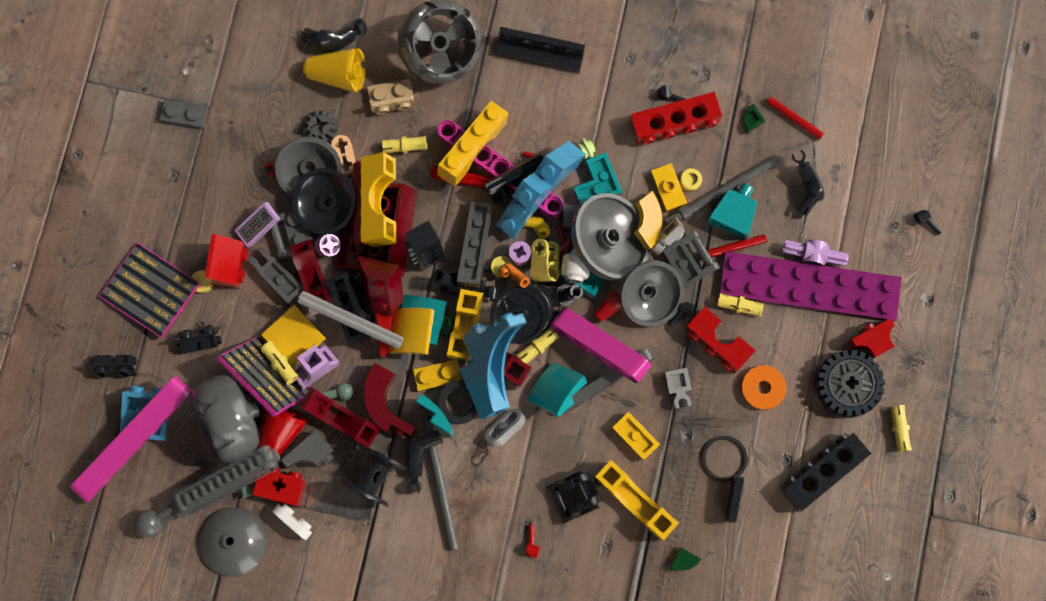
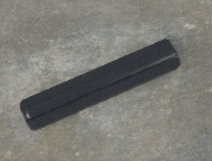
M537 154L486 182L485 188L487 192L493 194L537 170L544 157L541 154Z

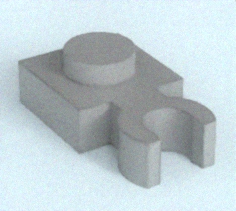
M676 217L661 231L658 241L651 248L657 255L665 249L666 245L670 246L673 242L679 241L683 236L685 229Z
M684 368L665 372L668 394H675L676 396L673 402L674 408L679 409L678 402L681 399L686 401L687 407H690L691 399L686 395L687 391L692 390L688 369Z

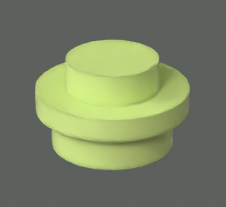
M581 139L577 147L586 154L584 159L594 157L593 153L596 150L591 140Z

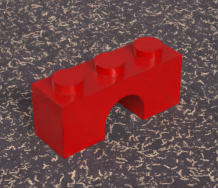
M704 306L685 328L688 331L687 336L696 343L699 341L705 346L703 349L711 357L716 356L721 360L720 364L725 370L736 373L756 350L740 336L730 344L720 343L715 337V329L721 323V320Z

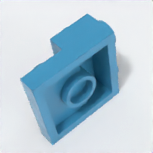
M130 386V390L127 389L122 392L120 433L162 388H152V391H144L143 386ZM168 419L149 439H167Z

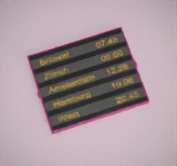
M137 242L121 266L117 268L116 273L99 297L163 339L201 283Z
M257 336L220 355L217 360L275 417L303 400L310 388L307 387L302 390L296 381L287 385L278 371L272 369L271 362L261 351L265 343Z

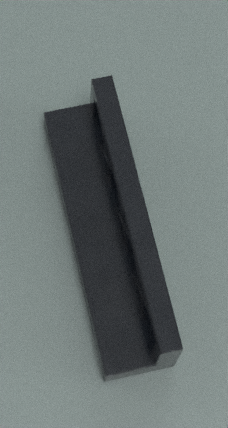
M500 26L496 50L497 56L580 73L585 53L584 44Z

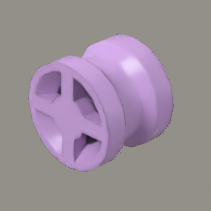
M322 235L315 240L314 249L322 257L334 256L340 250V241L335 235Z
M523 241L514 242L509 248L510 260L516 266L526 265L531 259L529 245Z

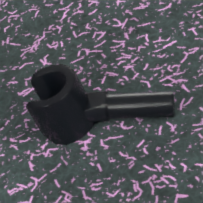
M662 85L659 88V98L661 100L681 101L687 99L672 94L671 86Z
M922 210L914 214V219L918 224L921 225L926 222L938 235L942 233L941 229L931 219L929 211Z
M684 302L668 325L672 328L682 317L683 313L690 316L695 306L689 302Z

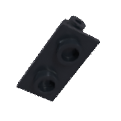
M213 325L201 327L199 331L192 332L191 329L178 332V335L173 340V343L179 342V344H176L177 352L185 354L198 351V342H201L202 350L218 347L219 344H222L221 335H216L220 330V326L213 327Z
M132 354L116 355L115 362H112V355H95L90 358V364H87L92 377L127 378L129 376H137L133 366L137 364V358L132 356Z

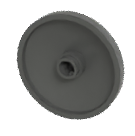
M610 193L594 195L580 204L572 219L571 237L578 257L592 273L610 281L624 280L634 267L646 262L650 254V249L646 251L634 234L639 225V212L628 200Z

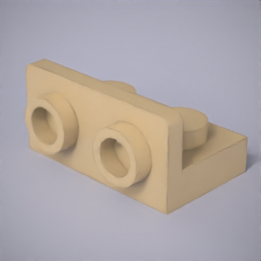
M410 79L368 86L370 106L373 114L384 115L389 113L390 110L398 109L399 111L409 110L411 106H415Z

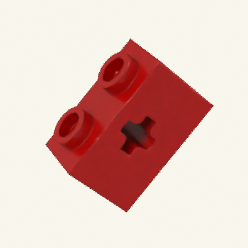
M280 468L256 481L253 495L300 507L307 480L302 479V474L289 471L288 475L280 473ZM282 481V483L286 484L285 488H281L279 491V488L276 487V483H281Z

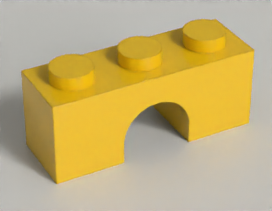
M464 289L460 290L453 333L451 332L447 351L448 358L465 362L471 360L463 336L470 332V327L479 322L483 293Z

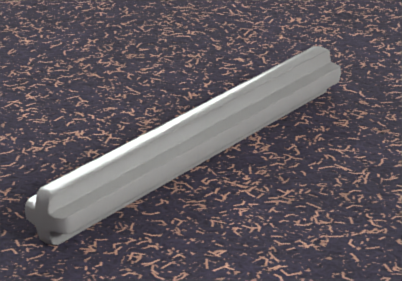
M302 291L297 301L299 304L396 349H399L403 343L404 338L331 303L305 291Z

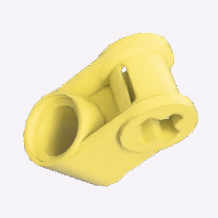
M536 239L531 246V278L534 282L556 281L560 275V246L553 241L547 242L544 239Z

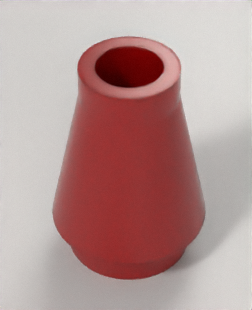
M616 290L612 293L609 292L594 312L602 322L623 309L618 292Z

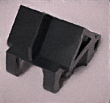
M580 470L546 486L547 491L550 490L560 512L562 524L600 508L598 503L602 502L597 489L602 484L595 485L590 471L584 473L583 470ZM560 490H569L574 498L575 505L569 508V510Z

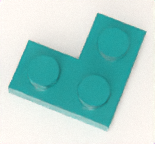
M607 153L586 160L593 180L574 187L573 190L579 205L597 194H622V189Z

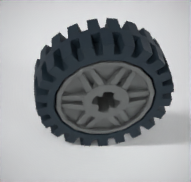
M845 350L830 356L820 366L817 378L815 379V390L819 395V401H822L823 406L829 409L831 413L837 414L840 417L853 418L870 412L880 402L885 390L883 388L885 379L882 377L884 374L878 368L880 367L879 364L875 363L871 356H866V353L857 352L856 350ZM849 379L850 382H854V386L850 389L845 384Z

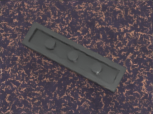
M471 201L457 285L480 287L493 204Z

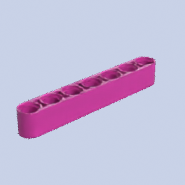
M450 120L442 121L438 126L440 141L450 149L466 132V130ZM446 129L454 131L451 136H444L442 133ZM487 145L481 149L472 162V165L493 178L501 175L494 171L498 166L505 167L506 171L515 167V165ZM480 154L489 156L486 161H479L477 159ZM526 175V176H524V177H522V178H520V179L523 180V179L527 178L529 175ZM512 183L506 186L507 188H511L514 193L518 188L514 186ZM551 192L537 208V211L550 220H556L562 216L564 204L560 197ZM550 204H557L560 209L557 212H551L548 210V206Z
M177 376L173 377L70 486V489L85 503H88L191 395L192 390Z

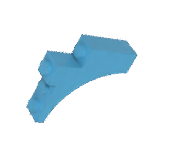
M570 141L547 154L537 170L522 180L513 194V200L496 226L514 239L551 192L576 170L586 154Z
M512 313L506 314L499 318V323L482 326L481 323L470 327V332L463 336L472 359L467 361V366L462 368L460 372L481 420L496 416L510 408L504 384V363L512 337L526 323L523 314L513 316Z

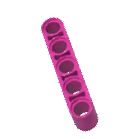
M563 307L550 323V326L558 334L636 384L640 382L651 367V363L645 357L567 307Z

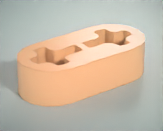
M338 135L332 140V147L338 153L342 167L344 166L343 159L347 158L349 165H352L349 167V171H345L342 168V173L346 177L353 176V163L356 162L353 147L347 136ZM340 141H343L344 144H348L344 146V154H342L340 148L337 147L339 146Z

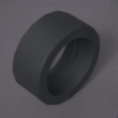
M452 381L440 391L438 408L449 422L455 424L468 423L478 414L474 403L468 413L460 416L452 414L446 407V399L450 392L462 389L469 393L465 381Z

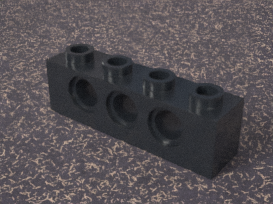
M429 220L404 233L407 239L404 241V244L415 268L419 266L421 271H424L445 259L440 239Z
M844 433L835 440L837 443L835 447L831 450L829 447L818 454L820 458L814 464L810 461L800 469L803 472L797 478L793 475L783 483L785 488L781 492L798 512L806 509L872 454L855 433L849 435ZM839 450L846 453L847 459L844 463L837 459V452ZM822 464L828 466L830 470L827 477L822 476L819 471ZM804 479H809L812 482V489L810 491H806L802 487Z

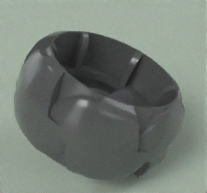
M430 0L419 4L405 16L399 28L398 43L400 57L406 68L414 76L425 82L447 84L459 80L474 68L481 53L482 37L475 17L468 9L451 0ZM434 15H443L454 21L446 33H432L424 20ZM435 38H437L436 43H438V46H435L434 44ZM464 38L462 40L464 50L457 62L450 65L445 50L449 47L450 41ZM417 40L423 41V46L427 51L435 52L430 64H425L418 56L415 49Z
M227 375L214 376L196 385L190 396L192 407L202 433L215 458L222 463H233L254 452L259 444V436L253 418L260 416L253 397L244 399L236 382Z

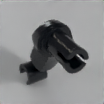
M358 18L353 21L354 29L352 30L349 27H345L337 32L325 29L315 31L310 28H304L301 38L305 42L316 44L319 49L342 50L356 40V34H365L367 26L362 18Z
M799 150L802 154V159L796 160L794 154L791 155V158L799 164L797 170L805 185L807 194L795 209L807 217L818 201H823L825 192L820 178L811 163L804 161L806 158L805 152Z
M438 269L433 274V281L440 284L445 293L458 295L461 289L479 293L485 292L484 299L495 302L498 296L496 288L493 286L486 287V281L482 279L478 288L457 285L458 272L449 275L443 270Z
M529 278V285H533L534 281L531 278ZM540 284L537 285L550 298L552 307L570 305L575 299H579L583 295L582 287L579 288V285L570 286L565 284L553 289Z
M435 430L423 437L414 436L409 441L407 473L408 477H412L411 482L407 486L409 494L413 484L418 487V494L422 489V484L418 481V477H422L424 453H426L427 449L443 443V439H440L442 436L439 430Z

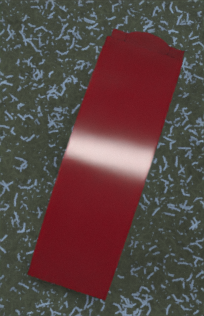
M311 239L290 246L291 256L304 291L333 304ZM308 308L311 316L321 314Z
M374 363L367 376L364 388V399L369 415L386 433H389L394 426L395 433L404 438L406 435L412 437L417 429L393 415L387 406V393L396 378L395 373Z
M310 387L299 407L367 447H370L380 431V428L346 409Z

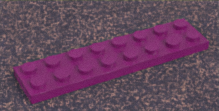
M725 251L719 294L722 293L739 298L743 296L750 301L879 320L891 318L895 322L898 315L902 277Z

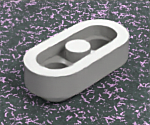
M516 408L507 411L487 429L485 433L486 441L492 447L503 445L523 427L526 420L523 413Z

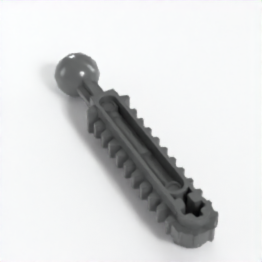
M270 446L261 447L250 455L171 496L172 504L157 512L151 509L141 511L135 517L133 523L134 530L143 538L155 537L161 532L163 523L178 516V518L186 519L267 474L274 472L279 468L277 462L281 460L277 450L271 449Z

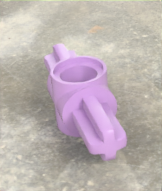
M811 239L806 241L805 244L786 240L783 245L784 253L801 256L804 263L823 266L828 262L846 266L849 259L847 253L830 250L828 244L820 240Z

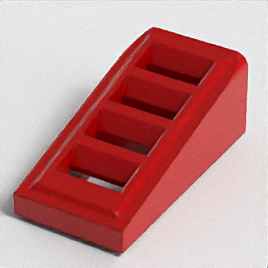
M376 312V325L391 331L394 314L389 316ZM378 340L379 355L382 359H386L389 345Z

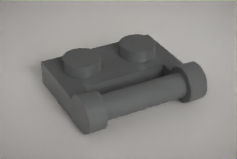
M293 210L278 214L281 220L270 229L277 250L276 257L278 261L292 257L290 249H285L277 225L279 223H284L291 246L311 239L314 246L311 232L298 222Z
M698 230L693 231L663 250L672 267L680 274L685 288L720 268L717 262L714 263L699 237L701 235ZM692 242L706 265L705 269L700 270L686 246L688 243Z

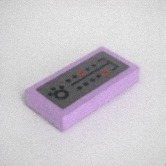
M264 202L235 229V232L247 247H252L281 219L270 204Z

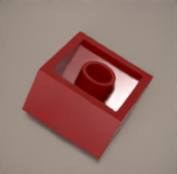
M211 234L205 279L213 286L240 289L241 283L245 281L243 265L244 262H247L249 255L246 245L242 241Z

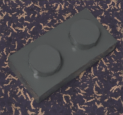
M164 99L160 120L164 123L204 129L209 108L203 105Z

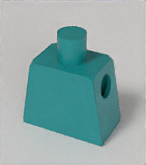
M742 183L738 192L729 189L711 214L707 223L745 240L750 233L757 207V201L750 198L754 188Z

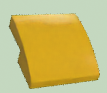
M295 304L261 334L267 342H273L282 356L285 355L288 358V363L292 368L296 365L298 356L314 345H320L326 339Z
M398 308L393 316L391 332L402 336L404 340L399 349L389 345L388 353L428 355L434 310L428 308Z

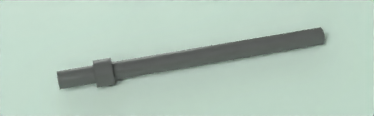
M775 155L689 206H682L678 209V212L664 219L666 226L675 217L679 221L682 219L685 221L690 218L692 213L722 197L729 189L734 190L742 183H746L780 163L779 158Z
M431 416L422 417L425 435L434 432ZM436 445L429 448L428 451L449 550L451 551L459 548Z

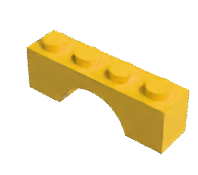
M490 101L438 164L437 175L456 187L468 172L481 149L491 139H495L505 127L509 113L493 101Z
M384 152L361 157V242L373 248L395 244L396 222L385 217L383 214L381 199L388 185L396 180V159Z
M612 460L595 476V479L661 541L679 524L669 513L638 488L629 476Z

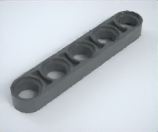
M650 348L639 353L649 362L655 358ZM611 370L577 391L572 396L574 404L562 415L625 377L615 370Z

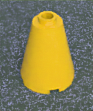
M353 48L308 57L303 63V73L310 80L350 92H358L357 90H361L365 79V68H361V61H365L364 55L360 49Z

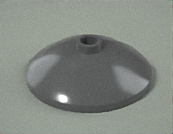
M299 137L287 143L279 152L275 164V174L281 188L292 197L297 182L309 171L318 168H330L342 173V164L336 150L326 141L316 137ZM311 162L314 167L309 169L305 164Z
M656 260L646 261L634 267L625 277L620 291V302L625 314L635 323L647 327L658 326L669 321L678 312L684 298V284L678 271L671 265ZM649 287V291L644 293V289Z
M237 507L225 508L214 513L203 525L199 536V550L204 562L210 569L224 576H240L252 571L264 558L268 545L267 532L262 521L251 511ZM229 537L234 539V543L231 546L227 544Z

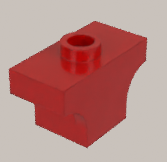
M891 318L877 326H874L872 323L862 328L863 333L851 339L848 344L852 350L862 349L868 356L874 359L895 347L890 338V332L896 325Z

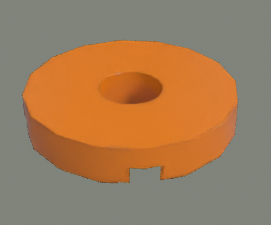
M761 365L750 369L741 383L743 397L751 407L758 410H770L778 406L784 399L787 391L783 375L776 368L768 365ZM760 382L768 383L770 390L767 394L759 392L758 384Z

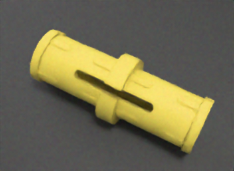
M402 136L401 139L382 140L383 152L386 154L395 152L407 154L408 151L427 150L426 136L414 138Z
M722 293L719 294L717 307L735 310L738 314L743 312L761 317L764 303L750 301L743 296L739 298Z
M550 327L516 356L527 364L538 354L542 355L545 352L544 349L560 337Z
M272 341L262 346L261 351L271 362L272 369L278 371L287 385L298 379L299 376L289 365L288 358L285 355L282 356Z
M905 405L890 407L894 426L892 427V432H895L897 452L912 450L908 434L910 426L907 425Z

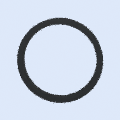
M719 436L712 439L705 446L702 454V463L704 469L712 478L719 481H731L732 477L721 478L709 470L706 464V452L709 446L715 441L722 439L731 440L739 445L744 455V463L742 469L735 475L738 477L746 469L748 462L747 452L743 444L737 439L730 436Z

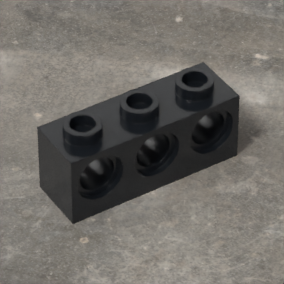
M344 272L326 280L335 306L374 323L357 273ZM341 323L347 343H360L372 338Z

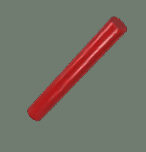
M772 96L766 102V104L818 140L825 134Z
M765 234L707 251L711 258L724 255L725 251L734 252L767 243Z

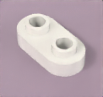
M284 503L282 506L277 504L272 510L277 517L303 539L307 540L312 534L309 530L312 526L303 518L300 520L293 516L295 511Z

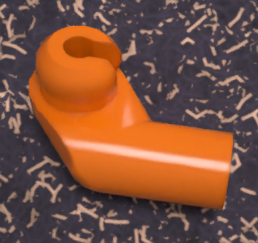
M505 263L504 266L499 268V273L503 278L510 276L522 288L529 285V278L512 264Z

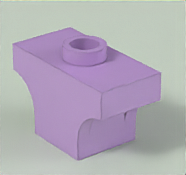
M314 345L297 357V363L292 368L299 376L296 382L304 390L337 367L339 361L326 345L321 348Z

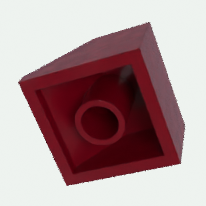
M359 256L357 259L361 285L371 310L392 316L404 301L400 265Z

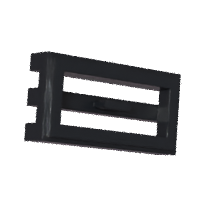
M732 477L725 520L728 522H737L744 477Z

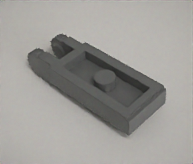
M260 247L258 249L259 254L266 258L268 262L261 267L259 262L252 256L248 258V261L258 270L257 272L290 304L304 290L303 286L274 257H271Z

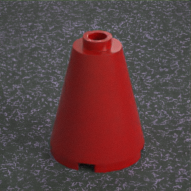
M264 407L258 432L259 444L257 449L270 446L271 449L277 450L280 457L305 427L308 421L307 417L295 409L294 411L287 409L274 417Z

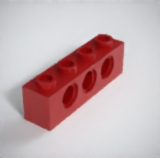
M711 92L632 113L629 121L636 144L648 145L654 143L655 139L662 137L666 140L675 137L677 133L684 132L685 134H690L697 131V128L715 127L720 122L722 113L716 93ZM699 111L703 117L695 118L692 112ZM677 116L682 122L675 124L671 121V118ZM657 122L661 128L653 129L650 127V123Z

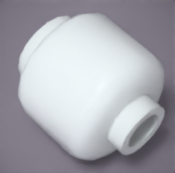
M575 249L563 256L561 274L565 277V281L580 284L583 283V280L589 278L590 270L582 263Z

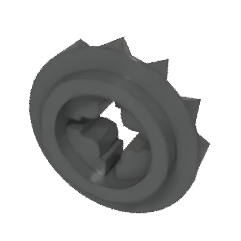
M314 110L311 114H307L303 122V132L306 137H316L329 142L337 133L338 124L335 117L325 110ZM317 119H319V121H321L322 124H326L325 126H323V134H321L318 128L314 129V127L317 126Z

